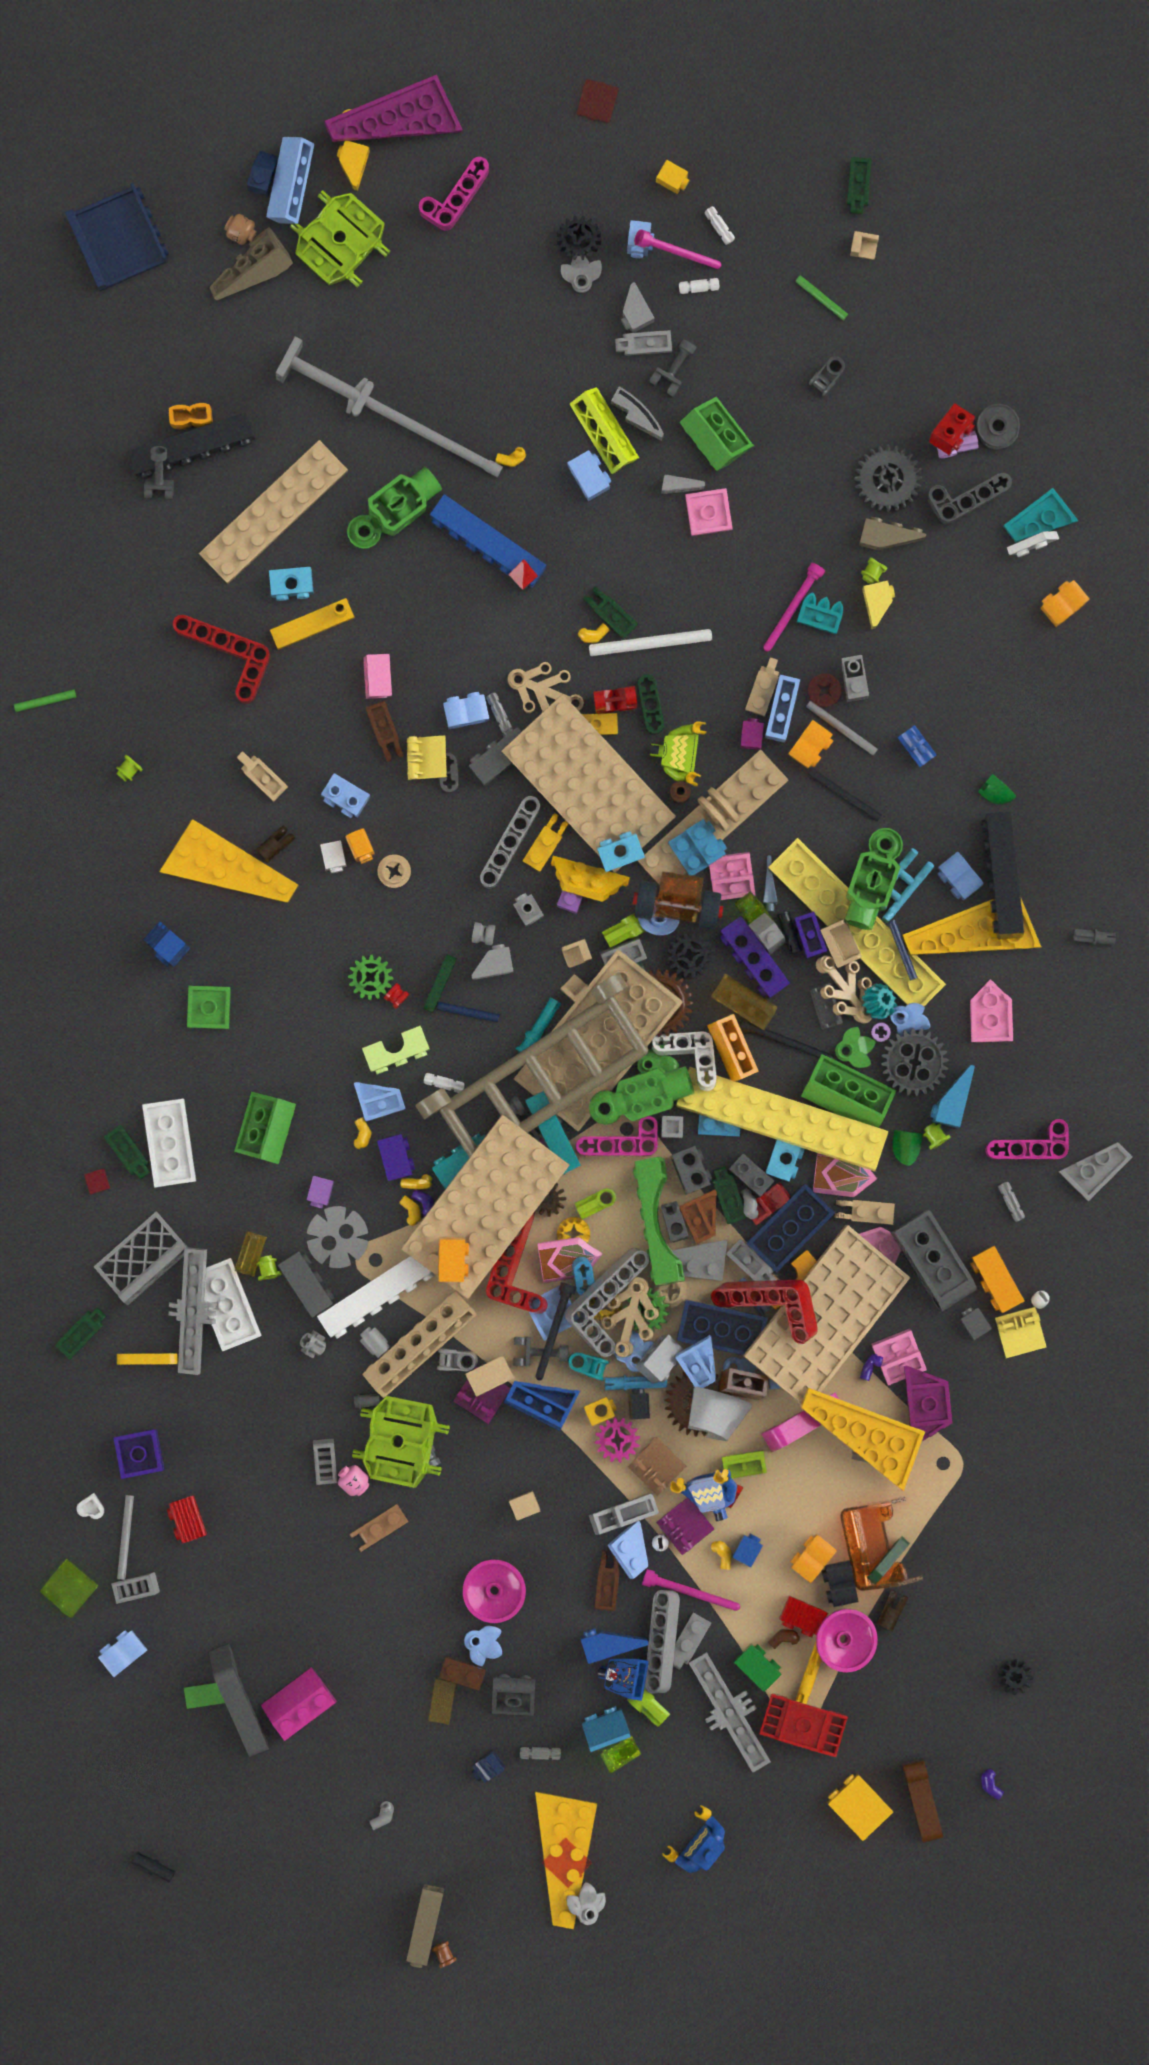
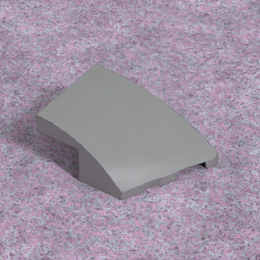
M694 1387L688 1429L707 1432L706 1438L728 1441L743 1418L751 1410L752 1404L728 1394Z

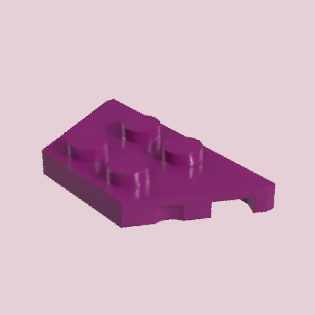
M904 1366L910 1426L925 1431L922 1439L924 1441L935 1435L942 1428L952 1424L949 1384L947 1380L909 1366Z

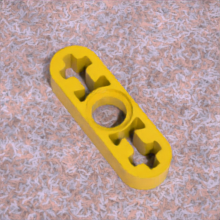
M177 1353L117 1354V1364H178Z

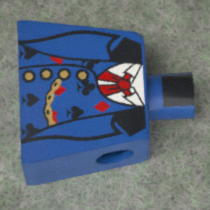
M610 1659L608 1667L601 1666L599 1668L598 1677L605 1679V1689L628 1699L642 1701L649 1661L640 1659Z

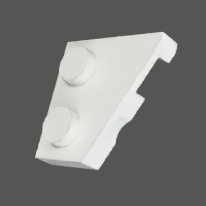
M1057 531L1042 532L1007 547L1009 555L1022 557L1029 554V550L1043 548L1048 543L1058 540L1059 537Z

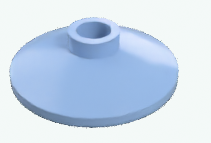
M654 904L651 920L638 918L645 931L654 935H667L676 930L679 925L680 916L677 909L673 906Z

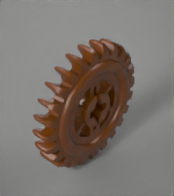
M657 969L656 975L653 974L652 970H649L651 976L683 1001L657 1034L658 1037H661L662 1031H664L669 1036L670 1029L675 1033L678 1032L676 1025L684 1027L681 1020L689 1021L685 1013L693 1012L687 1007L694 1003L687 1000L688 997L692 996V993H685L689 985L681 986L684 979L681 978L676 981L677 973L669 977V970H666L664 975L661 974L660 969Z
M683 1371V1379L675 1376L677 1384L669 1383L673 1390H666L670 1398H665L664 1401L670 1403V1405L664 1409L671 1411L667 1418H675L672 1422L673 1426L678 1423L680 1424L678 1431L686 1428V1435H689L691 1430H693L694 1436L697 1437L699 1430L688 1429L689 1415L685 1412L686 1409L691 1408L692 1399L686 1395L688 1394L692 1397L693 1394L689 1390L695 1386L685 1371ZM715 1381L704 1388L718 1392L720 1381ZM683 1398L689 1400V1406L685 1408L683 1407ZM701 1431L702 1434H703V1436L705 1437V1436H706V1432H705V1431Z

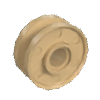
M711 787L708 793L712 800L708 801L701 796L698 798V802L711 819L724 832H727L730 827L726 819L729 818L734 823H737L740 818L729 803Z

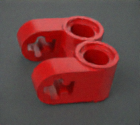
M635 686L615 690L593 691L596 714L627 711L637 708Z

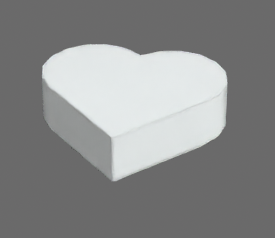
M93 1493L77 1505V1513L82 1517L90 1516L93 1519H99L104 1514V1507L95 1493Z

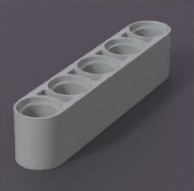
M528 796L523 799L481 872L480 881L485 888L491 889L497 886L539 813L540 803L536 797ZM528 801H533L537 805L536 809L532 812L525 809V804ZM518 819H523L526 822V827L522 830L514 826ZM508 837L516 840V844L512 848H508L504 844L505 839ZM498 855H502L506 859L502 866L494 863V858ZM488 873H492L496 877L492 884L484 882L483 878Z
M659 1590L653 1597L647 1652L649 1664L645 1681V1688L649 1693H666L671 1687L680 1597L673 1590Z

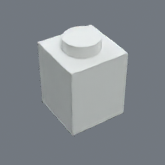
M341 840L320 845L326 871L330 870L331 873L343 871V867H347Z

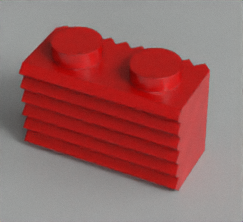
M194 1495L169 1503L170 1508L167 1509L170 1521H175L177 1528L173 1530L177 1541L181 1540L183 1544L207 1535Z
M788 1595L779 1620L783 1621L781 1625L790 1629L796 1626L802 1629V1634L813 1638L814 1634L817 1635L819 1626L827 1617L828 1612Z

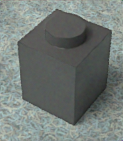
M971 1306L961 1313L963 1317L959 1320L972 1340L979 1338L992 1329L979 1308L973 1309Z

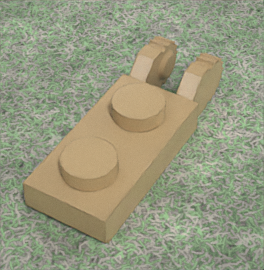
M836 1200V1205L852 1206V1213L838 1212L835 1213V1218L893 1225L895 1204L859 1200Z

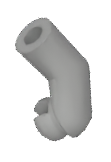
M744 1189L741 1191V1196L744 1199V1214L750 1219H755L758 1216L757 1201L750 1189Z
M388 1801L381 1803L379 1816L369 1821L373 1830L391 1822L394 1812L392 1803Z

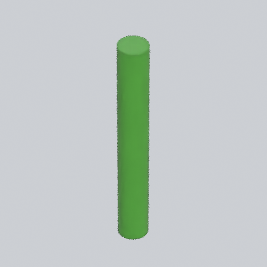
M801 275L795 281L843 321L846 319L848 313Z
M73 689L16 703L14 708L16 712L76 698V692Z

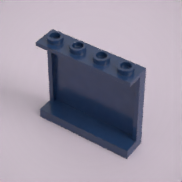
M131 183L130 188L77 211L71 209L65 212L99 291L168 262L166 256L169 253L165 243L160 244L157 237L161 236L156 224L152 226L149 219L153 216L149 207L143 206L141 200L144 199L140 187L135 188L134 183Z

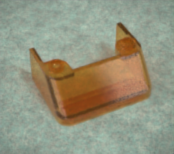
M905 1497L845 1508L841 1512L840 1518L854 1582L860 1591L898 1587L923 1580L922 1576L907 1577L906 1568L900 1562H895L875 1585L867 1578L890 1549L884 1522L891 1520L893 1517L892 1504L906 1501Z

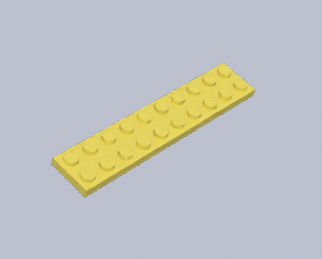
M797 838L768 868L812 912H815V915L826 926L845 919L850 905V901L846 898L849 888ZM876 917L872 930H863L848 924L862 955L860 959L906 1005L918 1003L925 1006L946 985L917 955H909L918 977L910 981L891 930L878 917Z
M689 1067L688 1073L693 1084L694 1094L678 1099L676 1107L876 1171L888 1131L717 1075L715 1087L710 1091H703L697 1084L696 1069ZM704 1072L705 1076L703 1081H705L706 1084H709L710 1080L708 1079V1072Z

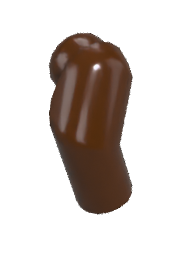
M781 1629L768 1643L774 1649L782 1642L795 1645L800 1641V1636L794 1630Z

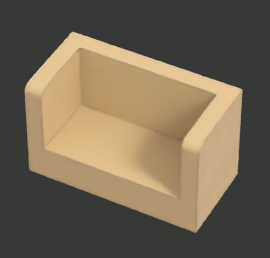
M845 919L820 930L837 968L862 957L849 926L844 921Z
M504 1356L465 1374L476 1397L514 1378Z
M533 1490L509 1499L516 1520L540 1512V1507Z

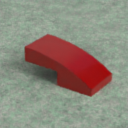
M780 1182L756 1199L758 1216L752 1219L756 1225L791 1198Z

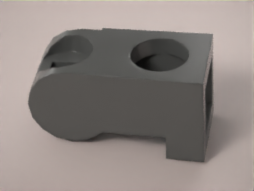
M677 1201L661 1205L670 1243L688 1239L687 1229Z

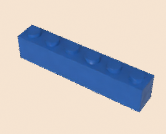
M445 494L430 513V518L433 519L431 522L440 529L444 527L449 530L448 534L457 541L459 539L465 541V546L473 552L477 550L481 552L484 560L490 564L495 562L501 566L499 569L508 576L525 559L538 575L528 585L531 588L534 587L546 570V564Z

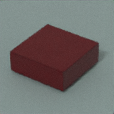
M105 1168L84 1174L90 1195L110 1189Z

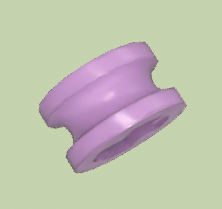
M885 1023L874 1025L871 1031L873 1039L878 1042L887 1040L891 1033L889 1026ZM880 1026L883 1027L884 1031H887L886 1036L883 1035L884 1038H879V1035L875 1034V1030H879L878 1027Z

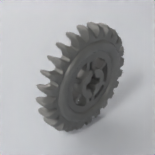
M887 444L885 451L879 445L878 453L870 449L871 457L864 454L863 457L866 462H858L862 469H855V472L860 474V476L854 478L855 481L860 482L855 488L862 489L859 496H866L864 503L871 501V508L878 505L879 511L883 507H886L888 513L891 507L898 511L899 504L906 508L905 501L912 503L911 495L918 496L914 489L921 488V485L916 483L922 480V476L916 475L921 471V468H914L918 461H910L912 453L904 456L905 448L899 453L897 445L893 451L890 450L889 444ZM888 464L895 465L897 468H891ZM881 466V473L875 474L874 471ZM899 469L903 474V481L898 479L897 471ZM886 472L889 476H893L891 485L888 479H884ZM873 477L879 478L880 485L878 488L873 483ZM896 483L902 484L898 491L894 487ZM881 487L886 488L888 493L881 492L879 489Z

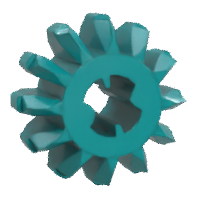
M875 984L864 991L865 994L862 999L865 1003L862 1006L866 1007V1013H870L871 1018L882 1020L895 1012L894 1008L897 1007V1004L894 1000L896 997L892 995L893 990H889L887 985Z

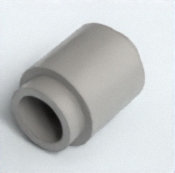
M368 1327L360 1334L362 1337L360 1342L372 1355L375 1354L377 1358L390 1348L387 1344V1339L376 1327L373 1329Z

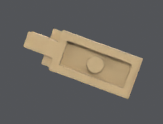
M770 657L767 668L761 666L745 708L746 711L765 717L779 678V672L775 671L777 659Z
M243 751L237 756V759L244 764L241 768L244 774L273 802L288 788L259 758L253 756L250 759Z

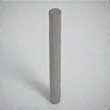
M812 701L806 706V708L871 755H874L878 750Z
M126 1495L117 1573V1579L125 1580L134 1501V1496Z

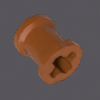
M448 1940L431 1948L432 1952H435L438 1957L440 1968L448 1966L457 1960L456 1957H453L448 1947Z

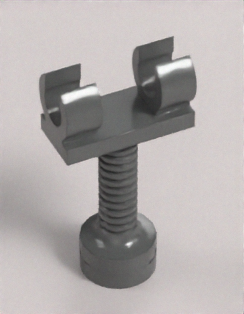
M684 339L679 345L681 350L674 363H672L671 368H669L670 370L665 372L657 367L649 380L654 386L658 384L662 376L671 381L672 384L667 390V394L672 397L675 396L682 385V382L674 377L675 373H677L676 371H678L687 355H693L697 349L696 346Z
M162 446L152 447L150 449V458L155 461V479H145L144 498H152L153 489L165 490V499H173L174 480H163V461L167 459V449Z
M514 1337V1345H526V1358H513V1366H530V1357H541L544 1349L531 1348V1337ZM560 1345L558 1349H552L551 1356L557 1357L559 1362H568L569 1345Z

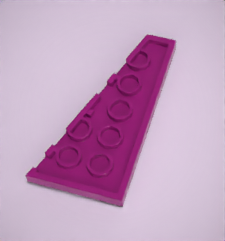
M437 74L324 122L332 142L461 133L463 130Z

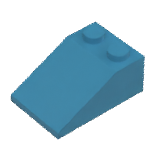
M974 1065L968 1066L937 1104L932 1106L930 1117L933 1118L932 1123L953 1128L960 1127L975 1068Z
M614 1706L604 1710L605 1714L597 1717L595 1713L584 1718L585 1721L582 1722V1727L591 1752L631 1737L621 1708L617 1709Z

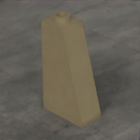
M427 1884L423 1886L406 1960L413 1967L422 1968L423 1965L427 1966L444 1888Z

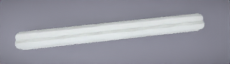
M710 629L591 644L589 645L590 656L711 641L712 632Z

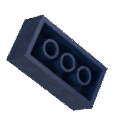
M804 1184L746 1244L777 1273L835 1212Z
M685 1299L676 1340L695 1344L710 1335L713 1349L744 1355L766 1327L768 1318Z

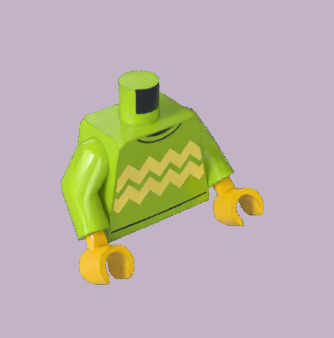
M697 721L694 724L683 725L670 731L668 736L664 738V745L651 744L650 756L662 757L661 767L675 781H684L693 786H698L696 782H693L695 777H701V775L694 772L699 736L697 734H706V731H700V726L705 725V722Z

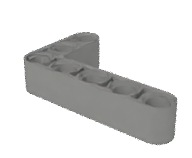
M631 1248L622 1255L565 1312V1318L594 1352L604 1357L611 1356L614 1353L615 1343L593 1317L649 1264L648 1254L638 1248ZM640 1254L639 1262L634 1263V1257ZM625 1268V1275L620 1278L619 1271ZM610 1282V1289L604 1292L605 1284ZM595 1297L594 1305L589 1306V1300ZM580 1311V1318L574 1321V1314ZM593 1326V1333L588 1336L587 1330ZM606 1341L607 1346L604 1350L601 1351L600 1345L602 1342Z

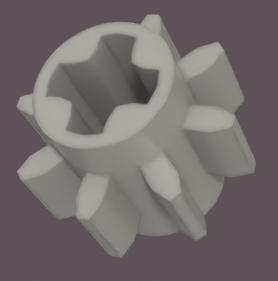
M314 1330L311 1334H304L300 1341V1345L303 1347L301 1352L311 1358H314L315 1355H321L326 1348L325 1337Z

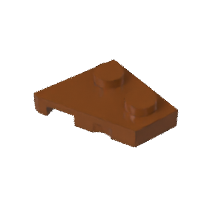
M716 1190L679 1206L696 1244L716 1236Z

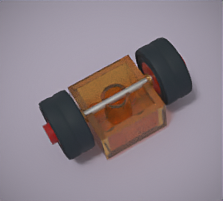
M662 871L658 897H656L657 883L640 881L639 890L634 892L633 904L636 905L635 917L651 920L655 904V916L696 923L697 915L700 913L699 927L715 930L718 918H722L723 906H720L721 893L704 891L701 905L700 898L703 878Z

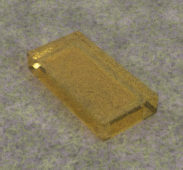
M247 1231L235 1271L255 1276L256 1263L260 1260L259 1258L261 1257L267 1237Z
M435 1679L428 1721L449 1724L456 1683Z

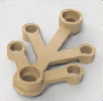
M543 662L540 666L526 672L522 669L512 670L508 675V684L511 688L518 690L523 701V710L526 713H532L535 710V703L530 700L526 688L535 692L543 712L549 707L545 696L556 700L563 694L548 687L558 683L569 682L571 678L570 673L567 670H562L558 675L538 683L529 680L540 674H550L551 665L548 662ZM543 665H547L549 667V671L543 672L541 670V667ZM562 673H566L568 675L567 680H562L560 678ZM516 676H520L522 678V681L520 683H516L514 681V678ZM563 694L571 703L574 700L579 702V706L575 707L578 711L583 708L584 701L580 695L567 696ZM527 703H531L533 705V708L531 710H527L525 708V705Z
M826 955L818 958L816 961L817 970L820 973H828L840 988V990H835L832 986L827 985L821 989V996L824 999L847 1000L853 1006L848 1007L844 1002H838L833 1005V1012L836 1015H851L857 1022L863 1024L872 1020L871 1014L866 1013V1007L862 1006L865 1003L862 997L865 994L864 991L872 986V982L868 977L858 980L857 985L860 989L858 999L856 997V973L860 969L859 964L856 961H852L845 965L847 972L846 983L835 969V962L832 957Z
M641 1277L634 1278L629 1283L626 1291L613 1298L616 1300L615 1306H612L611 1301L607 1304L610 1309H617L622 1302L631 1298L630 1305L611 1317H604L601 1322L603 1328L613 1329L618 1322L626 1318L621 1341H618L615 1345V1352L620 1357H628L633 1353V1345L630 1342L634 1322H636L640 1329L639 1336L642 1340H650L653 1337V1330L648 1327L638 1308L639 1302L641 1301L646 1309L644 1312L646 1319L655 1320L659 1315L658 1310L653 1307L647 1295L649 1290L648 1283ZM637 1284L640 1285V1290L638 1292L635 1290V1286ZM650 1310H653L654 1316L652 1318L649 1316ZM608 1319H610L611 1325L609 1327L606 1324V1321ZM645 1330L649 1332V1336L647 1338L644 1336ZM621 1345L625 1347V1351L623 1353L620 1351Z

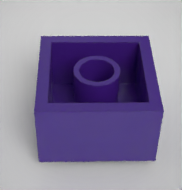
M157 1429L113 1438L121 1479L165 1470Z

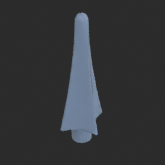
M770 855L767 856L766 882L762 904L766 905V912L769 913L774 912V905H777L778 902L773 872L768 868L772 864V857Z

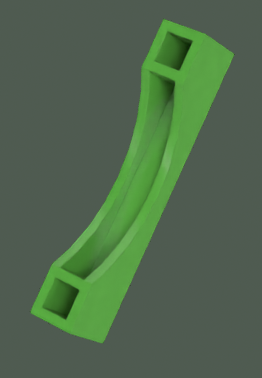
M654 1157L634 1161L633 1173L635 1179L638 1180L639 1186L637 1188V1196L642 1204L640 1215L645 1222L643 1232L645 1240L648 1241L649 1249H647V1254L652 1264V1270L650 1271L651 1279L658 1286L684 1282L682 1261L666 1244L659 1225V1199L668 1179L665 1159Z

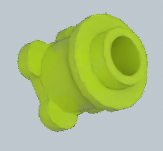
M870 557L867 561L869 564L864 571H861L862 579L869 584L879 583L878 579L882 572L885 573L887 567Z
M125 755L126 760L120 767H116L118 770L116 774L126 782L128 779L132 781L135 773L138 770L141 772L143 769L128 755Z
M932 1123L924 1129L926 1133L923 1136L927 1137L931 1143V1146H929L930 1150L939 1147L951 1138L950 1135L945 1136L940 1128L941 1124L936 1125Z
M271 1255L259 1258L260 1262L256 1263L261 1272L258 1281L274 1279L282 1275V1271H277L275 1263L277 1259L272 1258Z

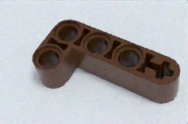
M923 1758L902 1763L922 1842L925 1843L943 1838Z

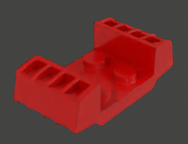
M772 1693L759 1734L836 1757L848 1716Z

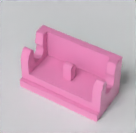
M389 654L366 655L363 658L366 699L392 696Z

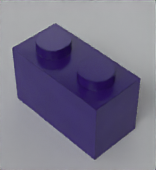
M815 912L794 918L806 959L827 953Z
M402 1134L377 1141L388 1182L413 1175L412 1170H415L413 1158L408 1159L406 1150H410L407 1137L403 1138Z

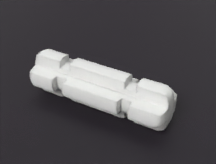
M713 206L705 211L708 220H711L710 223L719 236H722L723 242L726 245L730 244L735 239L731 231H728L729 228L721 216L717 215L716 209Z
M713 278L710 281L703 279L690 281V283L687 281L680 282L679 292L686 294L688 291L695 293L705 292L708 289H711V291L719 290L718 278Z
M426 1073L424 1077V1083L432 1086L433 1084L435 1087L450 1091L452 1089L457 1093L464 1090L465 1084L460 1081L454 1082L453 1079L438 1075L436 1077L430 1073Z

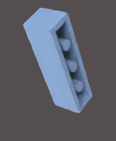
M283 137L267 218L278 223L298 224L314 143L302 137Z

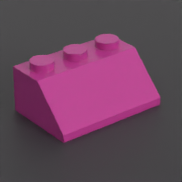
M311 1667L261 1706L272 1725L285 1741L335 1704L336 1699Z

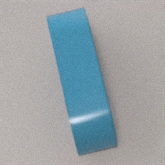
M578 1257L572 1263L574 1284L579 1295H582L594 1283L593 1268L586 1257ZM582 1264L585 1265L584 1273H581L579 1269ZM583 1280H586L588 1284L586 1289L582 1288Z

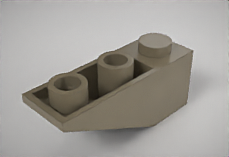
M870 517V519L866 518L859 546L880 551L923 541L926 538V534L922 533L923 530L911 527L909 530L902 528V524L896 522L886 524L882 523L883 520L880 518Z

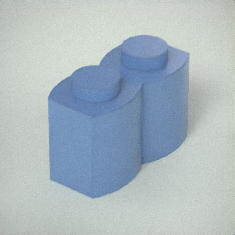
M956 852L938 867L940 871L937 873L944 883L948 881L952 886L951 892L957 899L961 898L964 901L984 885L959 852Z

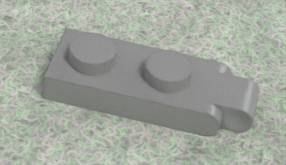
M671 330L623 334V338L615 339L616 352H624L625 356L671 353Z
M741 1239L726 1253L754 1281L777 1280L772 1275L774 1270Z
M694 1612L692 1613L675 1643L673 1667L680 1670L683 1663L688 1665L710 1627V1621Z

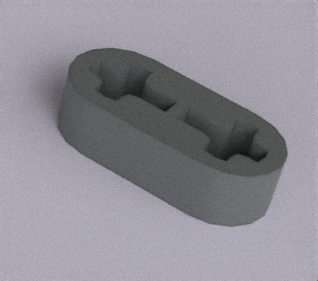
M446 753V757H449L450 761H454V764L450 765V771H446V774L451 775V780L455 782V785H452V789H448L446 785H443L444 782H447V777H441L440 786L444 792L453 793L459 786L457 759L453 754Z

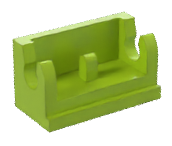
M763 1450L721 1457L723 1470L729 1469L731 1478L767 1473Z

